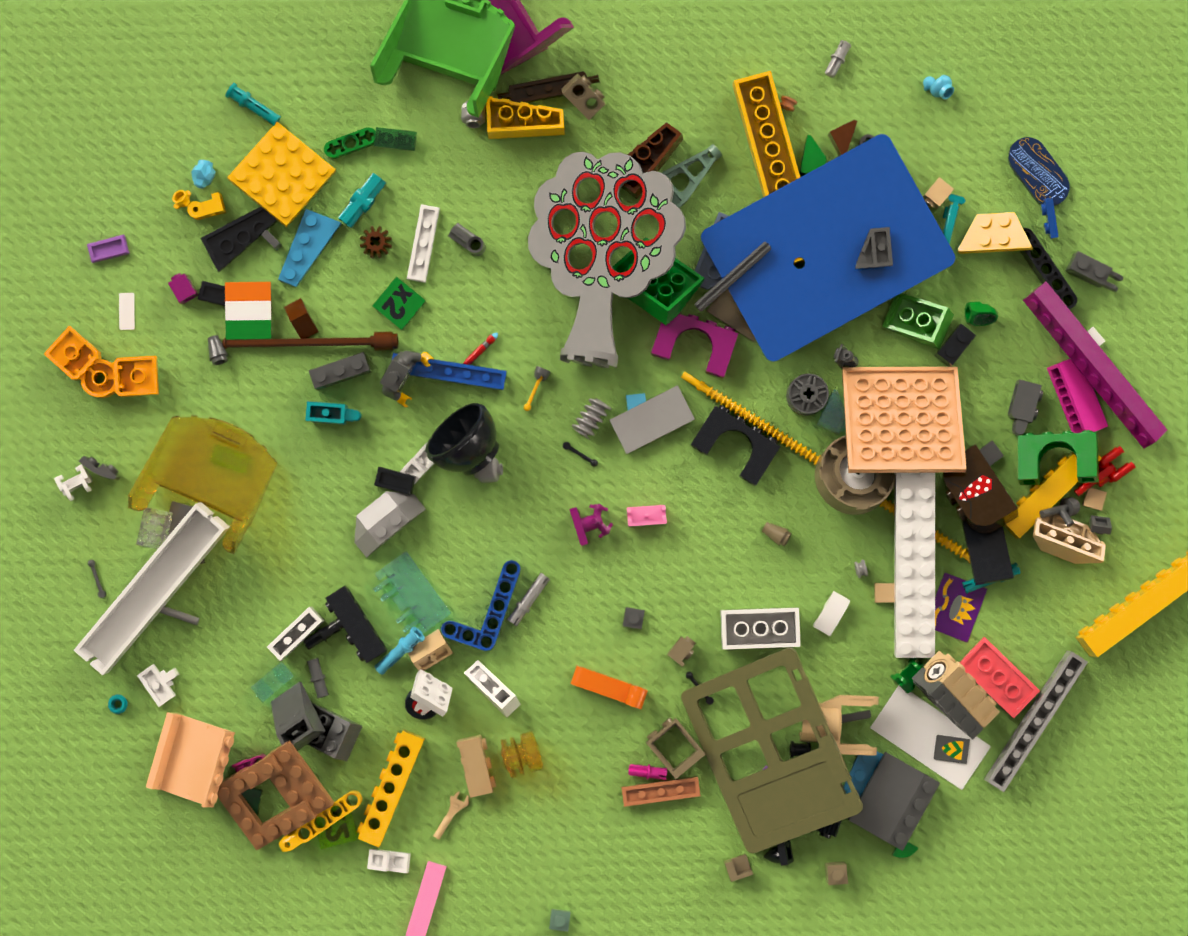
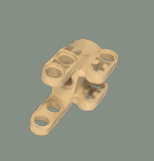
M838 695L823 703H819L841 754L877 755V747H871L867 744L840 743L842 726L841 705L871 707L879 704L878 696ZM803 720L802 732L799 733L800 741L818 742L809 721ZM817 726L821 737L826 736L823 726Z

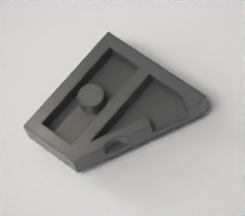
M890 227L872 228L869 230L856 262L855 270L893 266Z

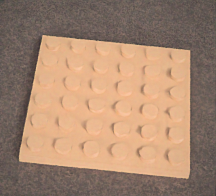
M958 367L842 368L848 473L966 472Z

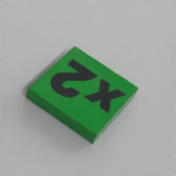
M396 276L372 306L399 329L403 330L426 300Z

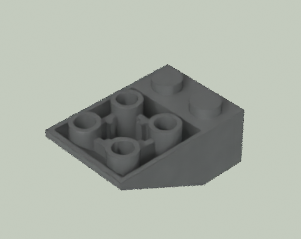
M298 682L271 701L276 735L281 745L290 740L298 751L326 732L302 682Z
M312 703L326 732L307 745L334 759L347 761L362 729V725Z

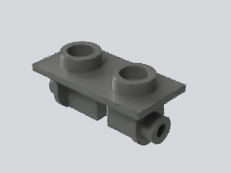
M843 344L840 345V348L836 349L834 359L841 369L844 366L856 367L858 365L857 357Z

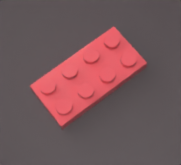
M985 637L959 662L965 667L966 674L969 673L976 680V683L1013 719L1040 692Z

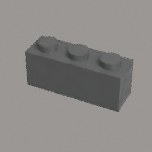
M364 352L308 370L316 390L371 373Z

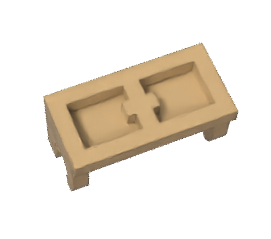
M439 629L426 636L423 642H419L413 647V651L408 653L418 671L420 669L425 671L453 654L448 642Z

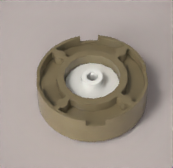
M846 435L836 439L826 448L819 457L815 467V482L822 498L832 508L850 515L865 514L876 509L889 496L896 479L894 473H848Z

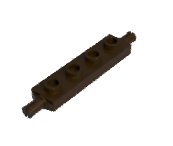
M584 71L577 72L581 77L583 75L587 77ZM577 73L509 85L508 92L497 94L498 99L503 98L513 102L529 103L564 96L561 89ZM598 75L587 77L592 84L600 83ZM576 85L573 91L581 92L583 86Z

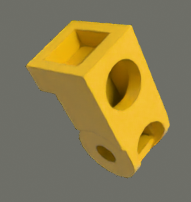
M216 192L211 194V200L191 202L187 208L188 214L196 220H202L226 213L222 194Z

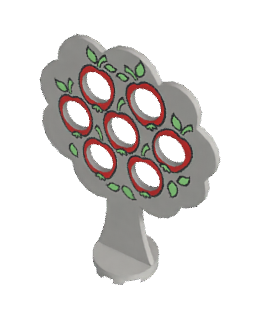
M586 152L572 153L560 163L556 177L547 180L538 189L534 198V210L538 219L531 227L528 236V249L535 261L541 266L551 269L552 282L559 292L572 298L580 297L574 325L564 348H561L560 361L570 363V361L589 367H592V364L602 368H609L610 365L617 368L618 355L612 328L613 293L624 298L638 296L648 288L653 279L665 275L673 266L676 257L675 246L683 238L686 230V218L682 210L672 203L674 189L670 179L656 171L643 173L640 164L633 157L621 152L609 153L599 160ZM593 178L599 182L601 192L594 202L586 204L579 200L577 190L582 181ZM628 181L638 182L643 191L641 200L633 206H625L619 199L620 188ZM562 210H571L576 217L575 228L568 234H558L553 227L554 217ZM602 213H613L618 223L616 231L609 237H599L594 230L595 220ZM644 216H654L659 223L658 234L649 241L640 240L635 231L637 222ZM585 244L592 251V261L588 267L578 270L572 267L569 255L575 246ZM621 247H627L634 254L633 266L626 272H616L611 265L612 254Z

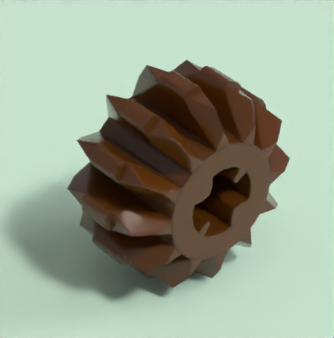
M371 226V233L364 230L367 237H360V240L365 242L360 244V247L366 248L363 252L365 255L370 253V258L373 259L375 253H377L380 259L382 258V251L385 255L388 254L385 248H392V245L387 243L392 241V238L386 237L389 232L387 230L382 232V227L379 226L377 232H375V228ZM373 239H375V240L381 239V240L379 241L380 245H379V246H377V245H373V246H372V244H373L372 240H373Z

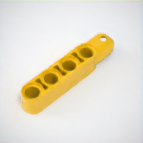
M356 790L346 793L336 800L331 807L317 814L314 819L284 836L279 842L282 852L292 851L300 844L310 841L355 810L363 801L361 793ZM349 795L357 797L358 802L356 805L349 803ZM333 806L341 808L342 813L340 816L333 814ZM317 817L325 819L326 824L324 827L317 825ZM302 828L309 830L310 835L308 838L301 836L300 830Z

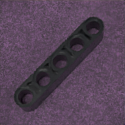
M1023 228L1033 249L1038 251L1039 256L1038 258H1033L1030 254L1031 250L1020 251L1042 284L1047 281L1062 301L1063 297L1070 299L1071 304L1067 306L1070 310L1077 303L1075 293L1033 231ZM1042 265L1049 267V274L1042 272ZM1053 281H1057L1060 284L1059 290H1055L1052 287Z

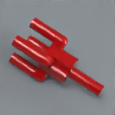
M1121 446L1115 447L1098 462L1099 482L1083 483L1074 492L1079 497L1095 484L1101 488L1108 482H1117L1135 469L1136 466L1133 462H1130L1116 469L1111 461L1124 453V450Z

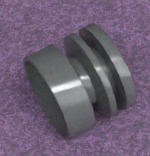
M809 373L795 378L788 386L786 392L788 406L792 411L803 416L813 415L821 410L827 403L829 396L828 386L825 381L819 376ZM807 389H809L810 393H813L809 399H807L806 395H803Z

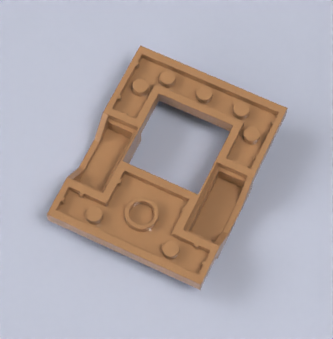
M290 740L271 751L252 766L245 767L223 780L217 794L221 803L256 850L282 835L286 836L334 804L331 796ZM267 779H270L290 807L262 823L241 793L248 789H253Z

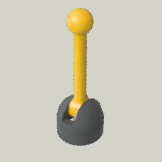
M536 366L534 377L537 381L527 404L524 405L525 411L531 410V403L540 382L545 381L551 371Z

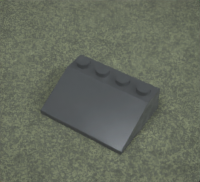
M885 752L860 796L863 810L859 814L849 817L848 820L903 851L940 782Z

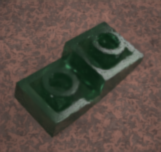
M376 127L374 146L415 151L417 132Z

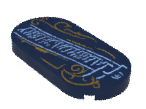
M1024 137L1017 140L1010 147L1008 162L1028 192L1039 204H1044L1043 199L1052 198L1054 206L1063 202L1069 193L1070 185L1068 178L1044 145L1035 138Z

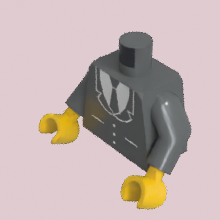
M400 351L393 358L380 381L383 385L382 393L404 407H408L405 402L407 399L412 400V398L403 392L400 393L417 362H421L426 367H429L431 364L428 361L434 360V358L428 352L420 354L412 351Z

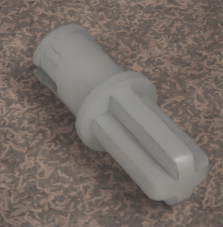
M841 40L835 53L831 55L832 59L825 71L827 76L833 78L841 64H844L845 56L851 48V44L847 41Z

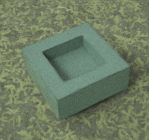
M552 909L549 929L568 932L571 911Z

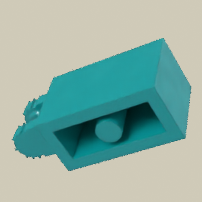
M307 401L305 419L307 422L346 425L347 421L356 422L362 417L361 412L356 409H348L346 404Z

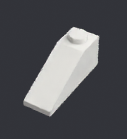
M479 660L464 672L470 681L505 717H508L521 705L516 695Z

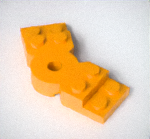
M70 325L44 353L47 358L72 380H81L82 388L91 396L107 398L115 393L120 397L159 394L157 356L121 357L111 363L101 359V352ZM104 374V381L98 384L97 376Z

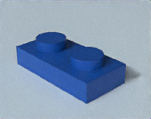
M1045 198L1043 199L1044 204H1041L1042 215H1046L1047 223H1044L1045 234H1049L1051 239L1057 238L1059 236L1053 199Z

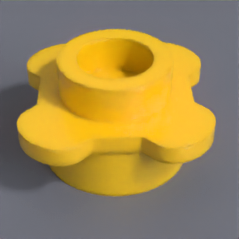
M178 190L172 197L175 203L173 207L175 209L187 207L191 203V192L189 190Z

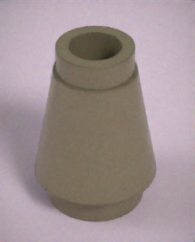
M769 522L765 524L762 530L777 545L784 547L792 535L788 531L789 529L770 524Z

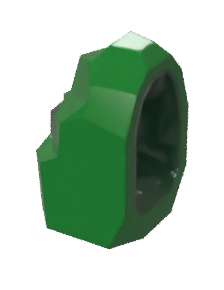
M968 302L964 309L967 324L973 326L993 324L999 317L995 308L981 302Z

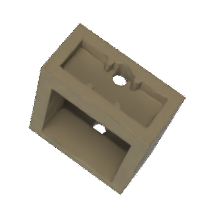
M675 717L673 720L668 718L662 724L663 728L660 731L654 730L647 736L649 740L646 741V744L674 778L677 779L706 754ZM674 725L677 726L696 749L695 752L675 768L672 767L653 744Z

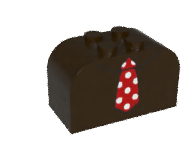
M975 444L965 450L966 472L943 473L946 497L952 506L954 504L957 506V514L961 521L966 520L974 531L986 534L994 532L1017 518L1018 508Z

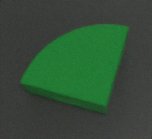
M907 842L903 851L895 847L892 856L898 858L909 857L918 850V847Z

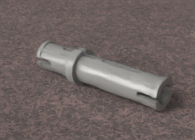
M540 572L522 600L516 603L517 607L507 620L518 626L524 615L530 612L529 608L550 579Z

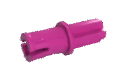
M630 764L628 774L630 776L646 777V780L649 778L666 780L667 768L652 767L650 764L648 766Z

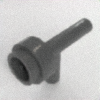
M1073 497L1064 498L1061 500L1060 506L1041 510L1039 514L1042 518L1059 514L1067 527H1070L1074 524L1071 516H1075L1079 512L1080 503Z

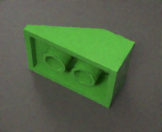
M900 293L894 297L882 327L923 345L940 350L954 314L948 307Z

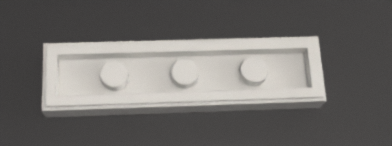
M422 204L420 206L407 280L426 283L440 212L438 207Z

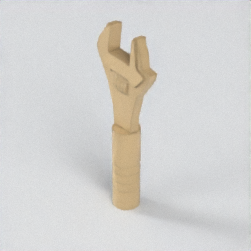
M460 792L450 796L449 811L433 836L440 840L454 815L468 806V795L464 802L457 799Z

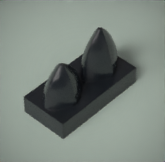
M790 840L770 849L764 855V858L774 863H780L781 866L794 862Z

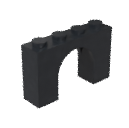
M715 406L690 446L707 455L721 434L727 431H738L744 434L751 443L752 452L739 477L756 486L780 448L777 445L778 441L771 436L766 438L761 435L762 431L755 426L750 428L745 424L746 421L737 415L734 418L724 406Z

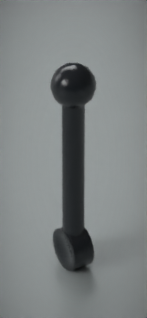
M569 442L563 443L564 449H569L575 454L582 457L583 459L587 460L588 462H590L591 466L595 467L598 465V461L596 459L592 460L591 458L587 457L575 448L571 447Z
M687 672L686 678L690 679L695 686L699 685L694 679L693 673ZM705 697L707 704H713L714 700L712 697Z

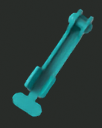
M954 194L948 196L949 201L953 202V205L945 207L943 219H946L943 234L949 245L959 209L958 204L962 205L965 203L964 197Z

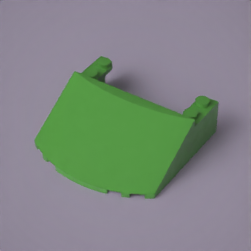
M405 0L370 65L374 83L380 85L391 84L402 61L476 85L467 103V111L470 115L479 118L491 92L496 89L515 24L511 19H508L503 10L497 9L488 0Z

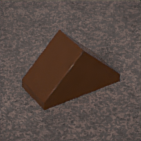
M853 120L829 132L828 136L838 156L848 151L858 121Z
M301 298L284 307L290 322L301 339L309 338L319 332Z

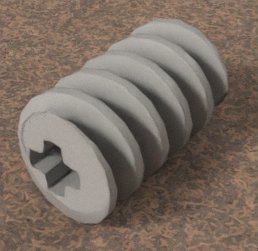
M589 398L588 401L591 406L585 405L584 408L587 412H580L583 419L576 418L579 425L572 424V428L587 439H589L587 435H595L591 430L592 428L599 429L596 422H603L600 416H607L604 410L612 409L597 398Z

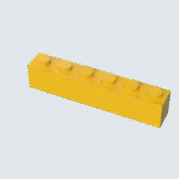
M1073 452L1068 457L1063 456L1057 462L1059 466L1055 470L1050 469L1043 476L1045 479L1040 485H1033L1029 489L1031 493L1027 497L1022 496L1016 502L1018 505V517L1004 525L1016 539H1020L1035 524V520L1040 517L1039 512L1041 510L1052 508L1078 482L1077 457ZM1098 454L1099 462L1102 459V457Z

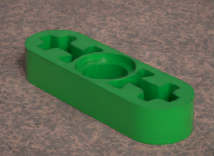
M366 127L328 141L324 146V152L328 158L337 159L374 145L377 142L378 136L373 128ZM367 132H369L370 135L374 134V136L371 137V141H368L367 139L361 140L363 144L360 145L357 135H360V138L366 137ZM353 138L356 140L354 148L346 147L347 139ZM342 141L345 151L342 152V149L339 148L335 150L336 154L328 152L331 145L337 148L340 146L339 142Z

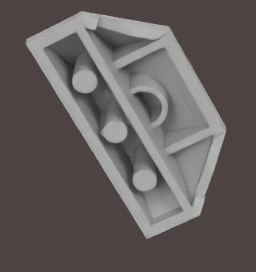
M386 491L356 516L354 543L367 558L425 511L426 508L414 494L408 495Z

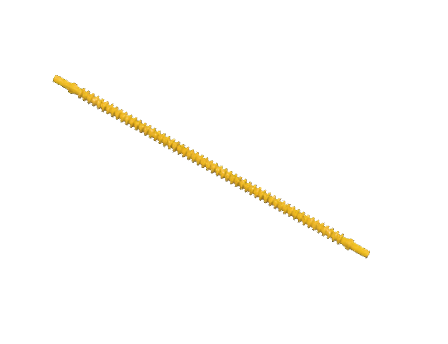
M684 372L681 376L682 379L695 386L697 390L706 393V397L711 396V400L715 399L716 403L720 402V405H725V408H729L730 412L734 411L735 415L739 414V417L748 420L749 424L753 423V426L756 425L758 429L761 428L763 433L767 432V435H772L777 441L780 440L781 444H786V447L789 446L790 450L794 449L795 453L805 456L804 459L808 458L809 462L813 461L814 465L817 464L821 455L817 456L816 452L812 453V449L807 450V446L803 447L802 443L798 444L797 440L793 441V437L789 438L788 434L784 435L783 431L779 432V428L774 429V425L770 426L769 422L765 423V419L760 420V416L756 417L755 413L751 414L750 410L746 411V407L742 408L741 404L737 405L736 401L732 402V398L727 399V395L724 397L722 392L718 393L717 389L713 390V386L710 388L705 382L699 381L687 372ZM886 498L879 507L883 506L884 510L888 509L889 513H894V504L891 503V500L887 501ZM939 530L935 531L936 543L940 542L941 546H946L945 549L949 548L950 552L954 551L955 555L959 554V558L963 557L970 563L967 548L963 549L962 545L958 546L957 542L953 543V539L948 540V536L944 537L943 533H938Z

